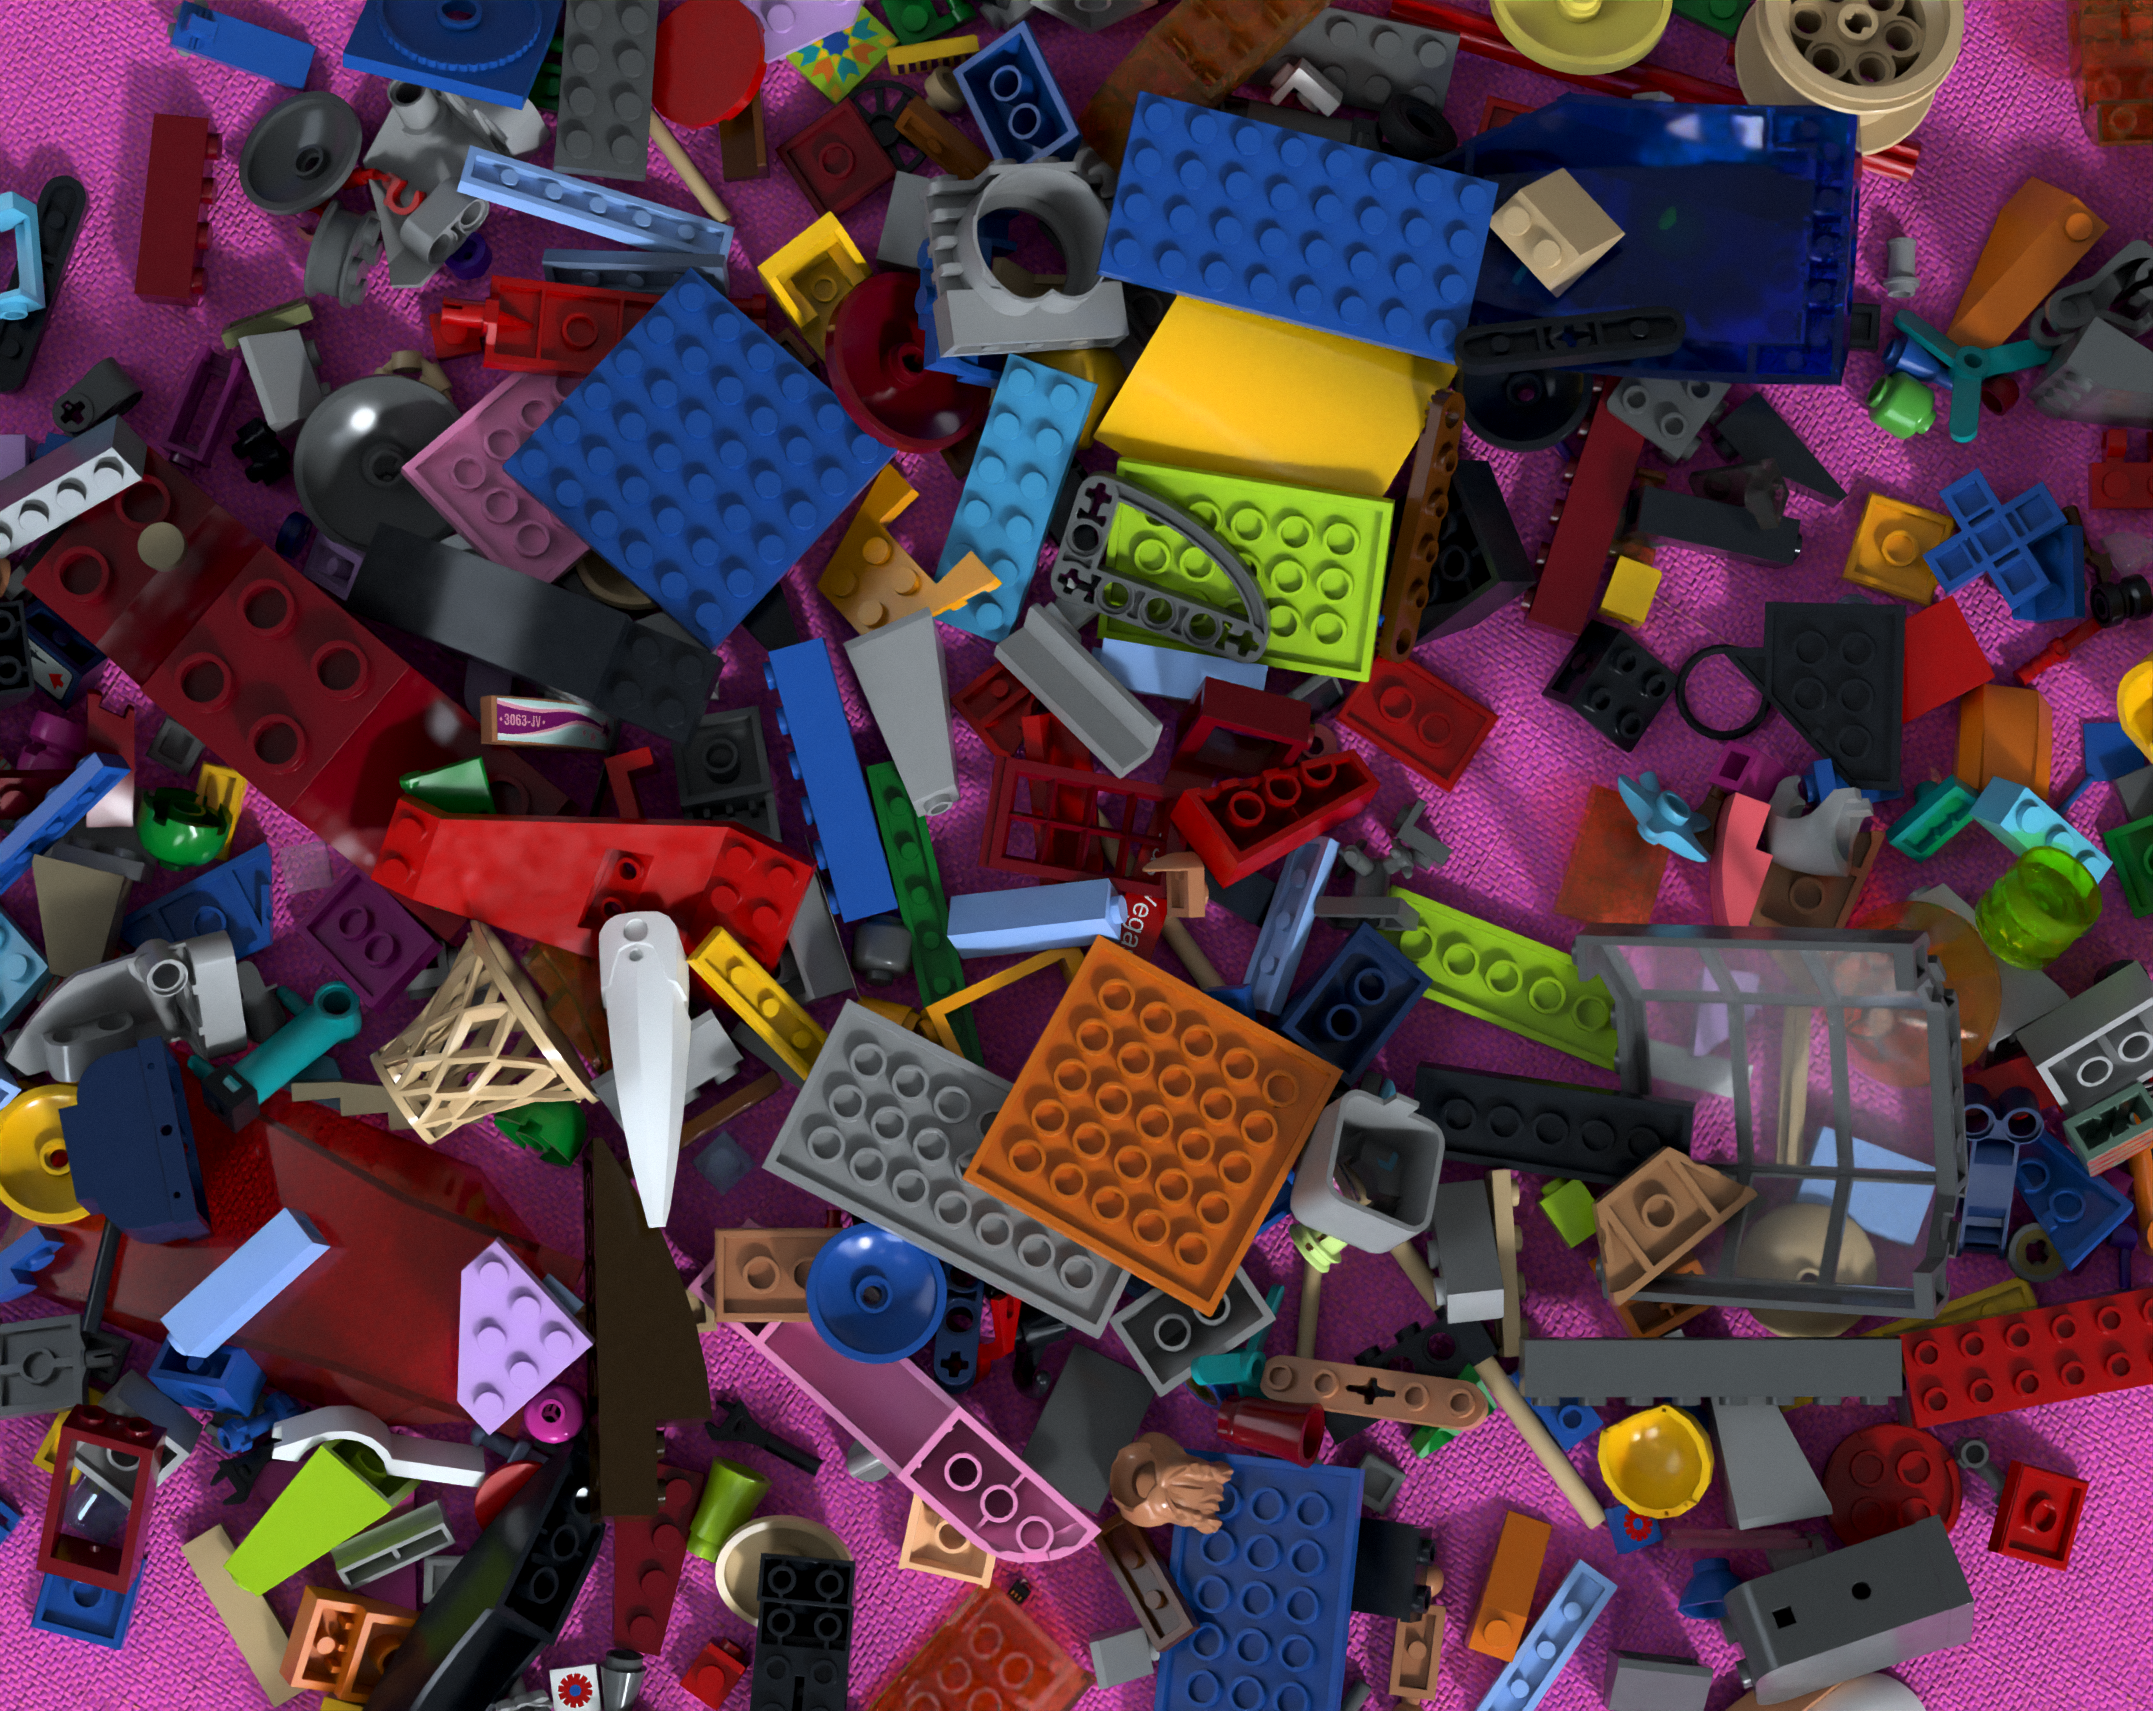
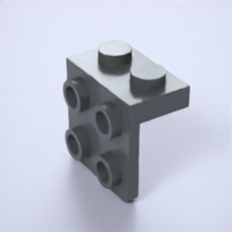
M1679 348L1674 353L1637 358L1607 400L1606 409L1609 413L1662 449L1657 458L1672 468L1679 458L1686 462L1689 461L1703 441V439L1696 435L1703 424L1707 421L1714 425L1727 408L1729 402L1724 400L1723 396L1731 387V384Z

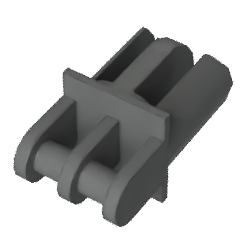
M243 961L237 963L236 966L246 1035L251 1044L260 1045L287 1024V1019L279 999L276 997L274 988L278 987L277 984L265 987L255 964L250 961Z

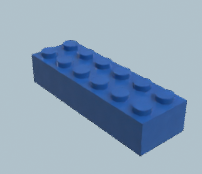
M820 637L768 652L770 661L762 663L769 690L778 688L783 706L776 707L775 712L782 735L791 733L795 751L787 753L794 779L799 780L803 778L808 795L802 796L800 801L807 825L816 823L820 840L814 841L813 847L816 859L819 861L820 870L829 868L833 884L827 885V888H825L832 914L841 913L843 921L846 923L897 909L899 903L825 638Z

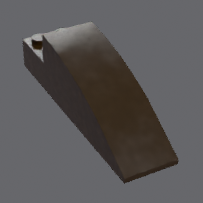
M596 1137L592 1138L582 1151L586 1330L595 1338L594 1344L586 1350L590 1523L646 1522L657 1516L659 1507H665L666 1503L665 1479L657 1478L658 1459H664L665 1438L664 1432L656 1431V1428L699 1427L712 1419L708 1377L696 1322L681 1276L659 1227L649 1228L640 1196L604 1139Z

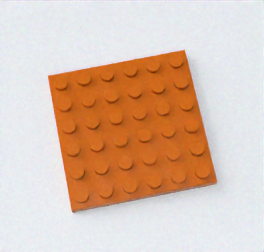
M1098 934L962 1179L1206 1316L1211 1317L1344 1071Z

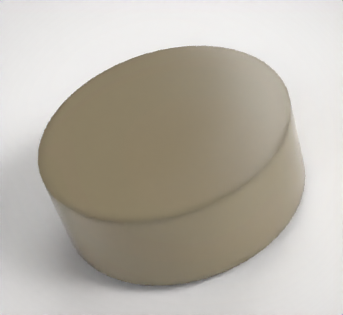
M158 522L151 524L141 533L138 540V552L141 559L151 568L161 572L172 571L185 561L188 554V541L185 535L174 525Z

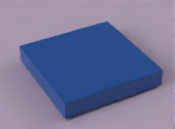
M143 1557L141 1570L127 1594L45 1572L30 1627L117 1650L124 1649L148 1558Z

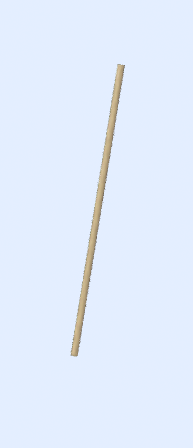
M1098 807L1100 826L1114 829ZM1101 836L1103 853L1115 869L1120 839ZM1130 850L1125 876L1130 875L1135 861V857ZM1166 915L1161 934L1201 990L1204 991L1208 987L1227 986L1179 918L1167 917ZM1350 1159L1342 1164L1335 1162L1333 1173L1352 1200L1364 1206L1372 1202L1366 1199V1189L1362 1179L1349 1167ZM1410 1239L1390 1250V1253L1431 1310L1434 1312L1441 1307L1436 1306L1433 1278H1436V1276ZM1494 1356L1475 1365L1473 1368L1587 1527L1593 1529L1607 1519L1600 1503L1523 1396L1519 1394V1391Z

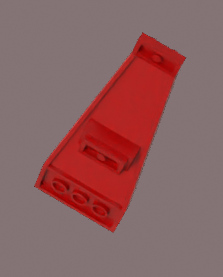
M406 792L397 801L371 880L412 900L599 960V933L605 922L618 914L658 911L669 916L679 930L682 946L687 957L691 955L715 926H722L773 978L819 861L736 821L448 813ZM625 862L631 863L635 867L636 874L627 870ZM611 902H615L620 906L621 913L612 909ZM689 965V993L743 1019Z

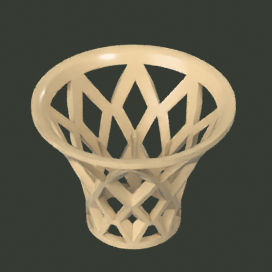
M473 919L470 920L473 931L467 933L469 937L458 954L447 978L440 985L422 1013L401 1034L370 1055L372 1065L386 1090L411 1126L429 1145L465 1123L491 1113L520 1107L532 1102L576 1100V1102L581 1103V1100L586 1098L592 1104H595L600 1100V1097L590 1083L593 1080L581 1058L526 974L490 927ZM490 982L484 1003L471 1007L475 990ZM500 991L507 1001L497 1002ZM479 1028L468 1049H461L468 1032ZM525 1031L510 1055H500L510 1032ZM445 1040H447L442 1053H439ZM537 1045L546 1058H531L529 1055ZM425 1050L424 1055L420 1056L422 1051ZM421 1072H426L422 1080H418ZM497 1072H503L493 1082L486 1085ZM469 1073H478L466 1087H461ZM520 1074L528 1075L518 1084L507 1085ZM446 1078L443 1085L440 1086L443 1079ZM567 1088H570L572 1091H563V1090H565V1089H567ZM441 1101H445L442 1107L438 1108Z

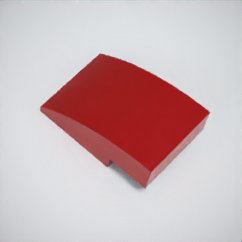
M1953 595L1906 619L1903 725L1996 677Z

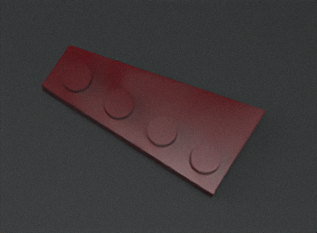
M657 1462V1478H664L666 1484L665 1507H659L658 1515L646 1522L614 1523V1583L612 1600V1644L614 1647L660 1656L687 1550L686 1543L691 1533L690 1525L696 1514L706 1475L704 1472Z

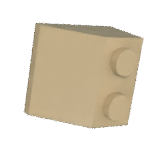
M1563 167L1520 189L1492 215L1490 221V228L1556 298L1625 235L1621 228Z

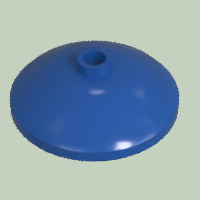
M866 1222L842 1230L828 1240L819 1250L808 1272L805 1298L810 1320L819 1336L830 1348L856 1362L886 1364L912 1355L932 1338L945 1312L947 1285L943 1268L937 1257ZM872 1287L878 1291L879 1300L876 1304H869L865 1301L863 1294L866 1288Z

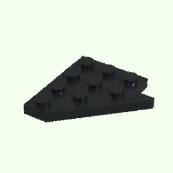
M1765 602L1764 647L1726 646L1724 647V654L1823 759L1831 758L1833 769L1851 788L1855 787L1860 790H1901L1907 605Z

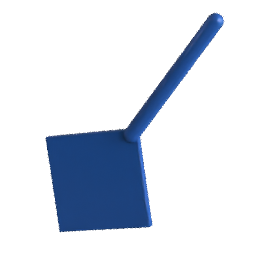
M2120 722L2083 724L2085 777L2054 810L2060 816L2071 807L2092 782L2112 781L2114 778L2144 766V754L2122 730Z

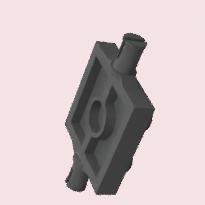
M80 1313L0 1324V1420L72 1411L76 1403L89 1405V1377L91 1369L117 1366L119 1360L115 1357L119 1356L116 1347L90 1350L87 1343V1332L80 1330L83 1315Z

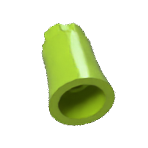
M714 1456L701 1502L690 1525L692 1532L686 1543V1549L698 1557L716 1563L719 1550L724 1541L733 1531L750 1521L759 1503L772 1486L773 1481L759 1471L725 1457Z

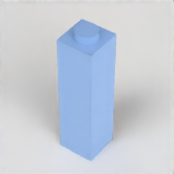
M1109 638L1103 639L1102 648L1093 647L1092 656L1129 692L1187 702L1191 700L1206 676L1264 691L1268 670L1267 665L1240 663L1221 657Z
M1109 878L951 896L947 937L962 959L1087 946L1093 944L1098 934L1113 943L1120 942L1121 923H1126L1127 904L1124 896L1117 893Z
M285 1207L160 1319L169 1330L167 1334L168 1341L175 1350L184 1356L207 1358L331 1247L304 1211Z

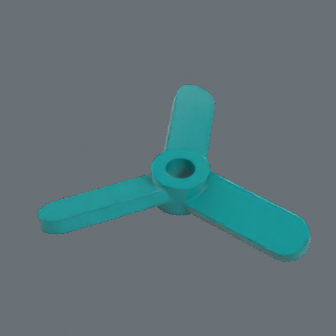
M1901 309L1893 318L1894 325L1900 331L1907 333L1918 344L1949 366V377L1953 381L1949 433L1954 441L1960 443L1969 442L1977 436L1982 382L1985 378L2039 367L2047 363L2052 357V351L2039 349L2031 339L1984 350L1975 346H1964L1961 348L1909 310Z
M1276 1283L1271 1286L1265 1300L1275 1317L1281 1306L1285 1291L1283 1285ZM1274 1322L1251 1336L1246 1348L1238 1347L1231 1354L1204 1355L1194 1358L1190 1366L1194 1381L1198 1385L1236 1384L1240 1397L1249 1395L1269 1400L1260 1388L1267 1361L1262 1351Z

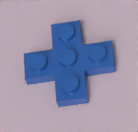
M1976 468L1938 492L1962 531L1922 556L1948 596L1988 572L2009 607L2014 610L2052 586L2030 551L2029 546L2067 524L2068 521L2043 481L2003 506L1979 468Z

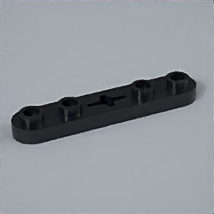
M62 175L48 181L37 203L42 264H46L45 267H42L43 283L46 284L44 290L46 308L28 312V316L23 319L0 320V394L3 395L17 393L24 388L29 379L89 210L90 198L88 191L78 180L71 176ZM18 259L6 292L19 288Z
M1650 306L1477 325L1465 328L1458 334L1454 343L1453 359L1456 366L1462 372L1481 376L1662 356L1674 353L1681 347L1686 333V322L1683 315L1669 306ZM1563 334H1571L1573 340H1577L1576 347H1568L1566 341H1562Z

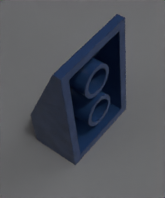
M1363 921L1291 996L1284 1005L1281 1015L1279 1017L1276 1016L1267 1028L1343 1070L1344 1072L1335 1086V1090L1351 1088L1433 980L1367 922Z

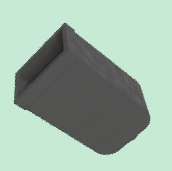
M1937 1514L1916 1521L1915 1524L1738 1585L1724 1596L1725 1616L1718 1618L1727 1645L1735 1643L1741 1660L1735 1662V1667L1743 1688H1752L1759 1705H1771L1943 1648H1952L1970 1642L1975 1601L1941 1517Z

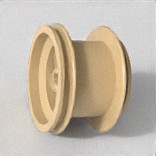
M1756 0L1742 21L1735 44V69L1742 93L1753 112L1765 126L1786 142L1805 151L1829 157L1853 158L1889 149L1909 136L1919 126L1932 105L1936 89L1947 78L1957 60L1964 30L1965 14L1963 0ZM1797 26L1807 28L1811 34L1801 32ZM1814 66H1821L1830 74L1823 73ZM1860 75H1867L1874 80V82H1868L1864 80Z

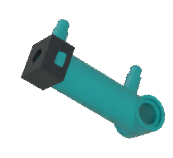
M333 981L322 985L316 991L311 1005L296 991H292L286 985H281L276 990V997L296 1017L232 1067L227 1062H224L216 1069L197 1054L189 1057L187 1060L188 1067L201 1080L204 1106L233 1133L236 1134L259 1116V1105L327 1050L335 1044L350 1042L360 1033L362 1028L360 997L345 982ZM334 1011H345L343 1014H330Z

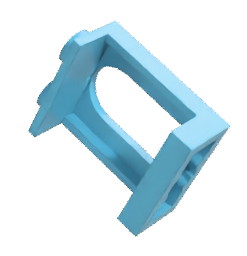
M13 191L0 194V232L15 229L20 284L18 289L0 293V320L23 319L28 316V312L46 308L37 205Z

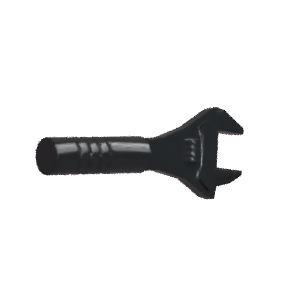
M740 1399L735 1404L728 1401H716L719 1406L730 1412L720 1428L710 1421L704 1423L709 1436L713 1440L741 1441L755 1444L813 1476L817 1475L824 1460L773 1433L765 1431L751 1418L744 1402Z
M308 1405L304 1407L305 1413L313 1411ZM271 1436L255 1451L241 1458L217 1462L220 1469L214 1475L210 1485L213 1487L228 1477L237 1490L236 1493L222 1502L224 1505L242 1504L247 1501L255 1480L264 1466L272 1459L274 1443L280 1442L282 1439L272 1438Z

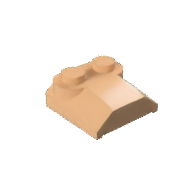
M914 1493L898 1568L904 1570L909 1568L983 1585V1588L989 1589L996 1557L981 1550L967 1540Z

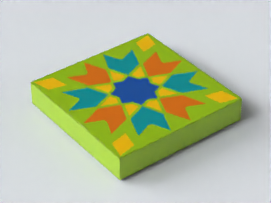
M862 5L855 25L840 32L837 31L785 57L829 102L836 106L853 89L860 86L888 58L887 50L889 48L900 46V41Z

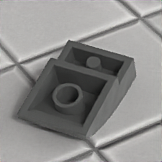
M759 706L703 715L690 749L671 742L684 820L736 821L784 844Z
M1075 1342L1021 1456L1071 1502L1098 1514L1110 1490L1111 1466L1119 1450L1132 1443L1153 1398L1154 1388L1144 1374Z

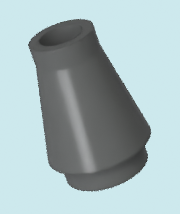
M614 1649L606 1652V1659L600 1663L604 1711L633 1710L647 1667L643 1665L644 1656L642 1654L623 1649Z

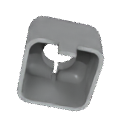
M1355 1089L1348 1091L1324 1107L1299 1153L1290 1196V1209L1295 1219L1309 1228L1374 1254L1389 1252L1424 1231L1432 1219L1445 1150V1138L1441 1129L1430 1119L1414 1113L1419 1108L1420 1102L1397 1092L1387 1099H1382L1363 1090ZM1397 1152L1398 1159L1392 1172L1379 1166L1377 1158L1388 1163L1392 1153ZM1350 1159L1349 1167L1362 1179L1366 1189V1199L1372 1202L1364 1206L1343 1197L1336 1191L1333 1185L1335 1162L1342 1164Z

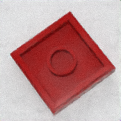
M2011 1459L1987 1550L2066 1572L2089 1481Z

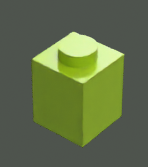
M1556 1177L1540 1188L1544 1197L1535 1203L1566 1248L1572 1249L1596 1232L1591 1206L1595 1200L1581 1180H1567L1566 1178Z

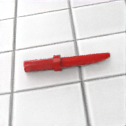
M2092 617L2061 638H2053L2046 644L2047 648L2042 650L2039 655H2035L2029 662L2024 663L2013 671L2014 678L2021 686H2025L2038 677L2037 675L2045 672L2048 667H2052L2057 662L2060 664L2071 657L2070 650L2103 628Z

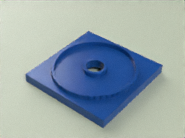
M367 0L343 51V67L523 110L566 8V0ZM451 11H462L471 14L473 17L468 20L458 21L448 18L445 14Z

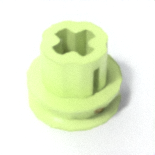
M1302 1223L1289 1225V1233L1294 1244L1315 1269L1322 1273H1327L1331 1263L1341 1262L1340 1250L1346 1247L1347 1243L1309 1228Z

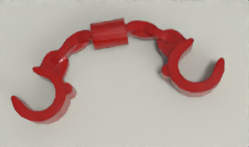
M359 167L353 169L349 178L341 187L346 191L366 185L368 179L382 180V185L387 190L386 198L383 200L384 205L389 206L394 213L403 216H409L427 198V192L417 190L412 203L405 208L401 203L400 196L408 185V180L401 179L395 173L389 172L385 174L383 171L375 168L364 169ZM331 197L309 211L318 214L321 218L332 201ZM297 226L298 235L303 240L312 242L314 234L307 228Z

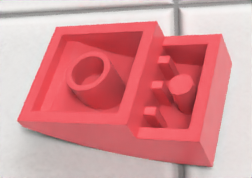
M1737 792L1725 798L1720 807L1714 830L1713 852L1710 855V902L1713 921L1716 926L1749 925L1773 857L1769 853L1756 849L1771 805Z

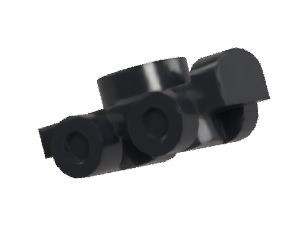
M261 417L254 418L235 431L240 440L231 446L233 454L240 460L250 456L253 462L252 465L245 469V474L249 481L256 484L263 479L266 486L269 487L291 473L286 464L290 461L289 452L285 447L281 446L280 442L275 438L277 433L268 426L267 422L263 423Z

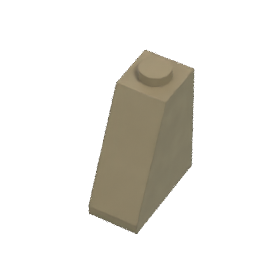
M34 854L32 867L50 974L63 978V981H65L77 971L113 960L134 881L123 875Z

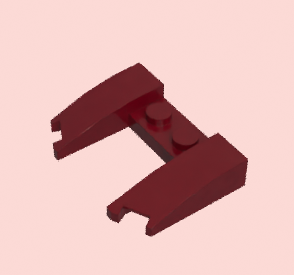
M87 689L85 756L94 752L121 755L132 770L81 819H85L86 827H133L135 774L134 706L128 704L125 714L123 716L99 706L103 697L102 692L96 689ZM76 769L0 770V820H19L21 817L32 813L45 800V794L52 787L63 783Z

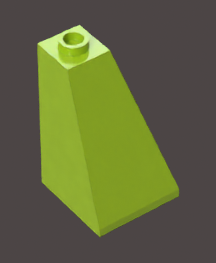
M341 1438L325 1441L222 1567L231 1574L237 1586L259 1597L386 1515L417 1489L423 1480L387 1475L384 1461L376 1451L359 1441Z

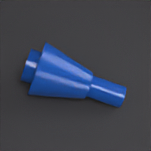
M1907 333L1903 334L1899 339L1892 338L1889 341L1881 357V363L1885 364L1884 374L1893 375L1897 372H1905L1920 382H1933L1953 392V381L1949 377L1948 369L1942 367L1939 361Z

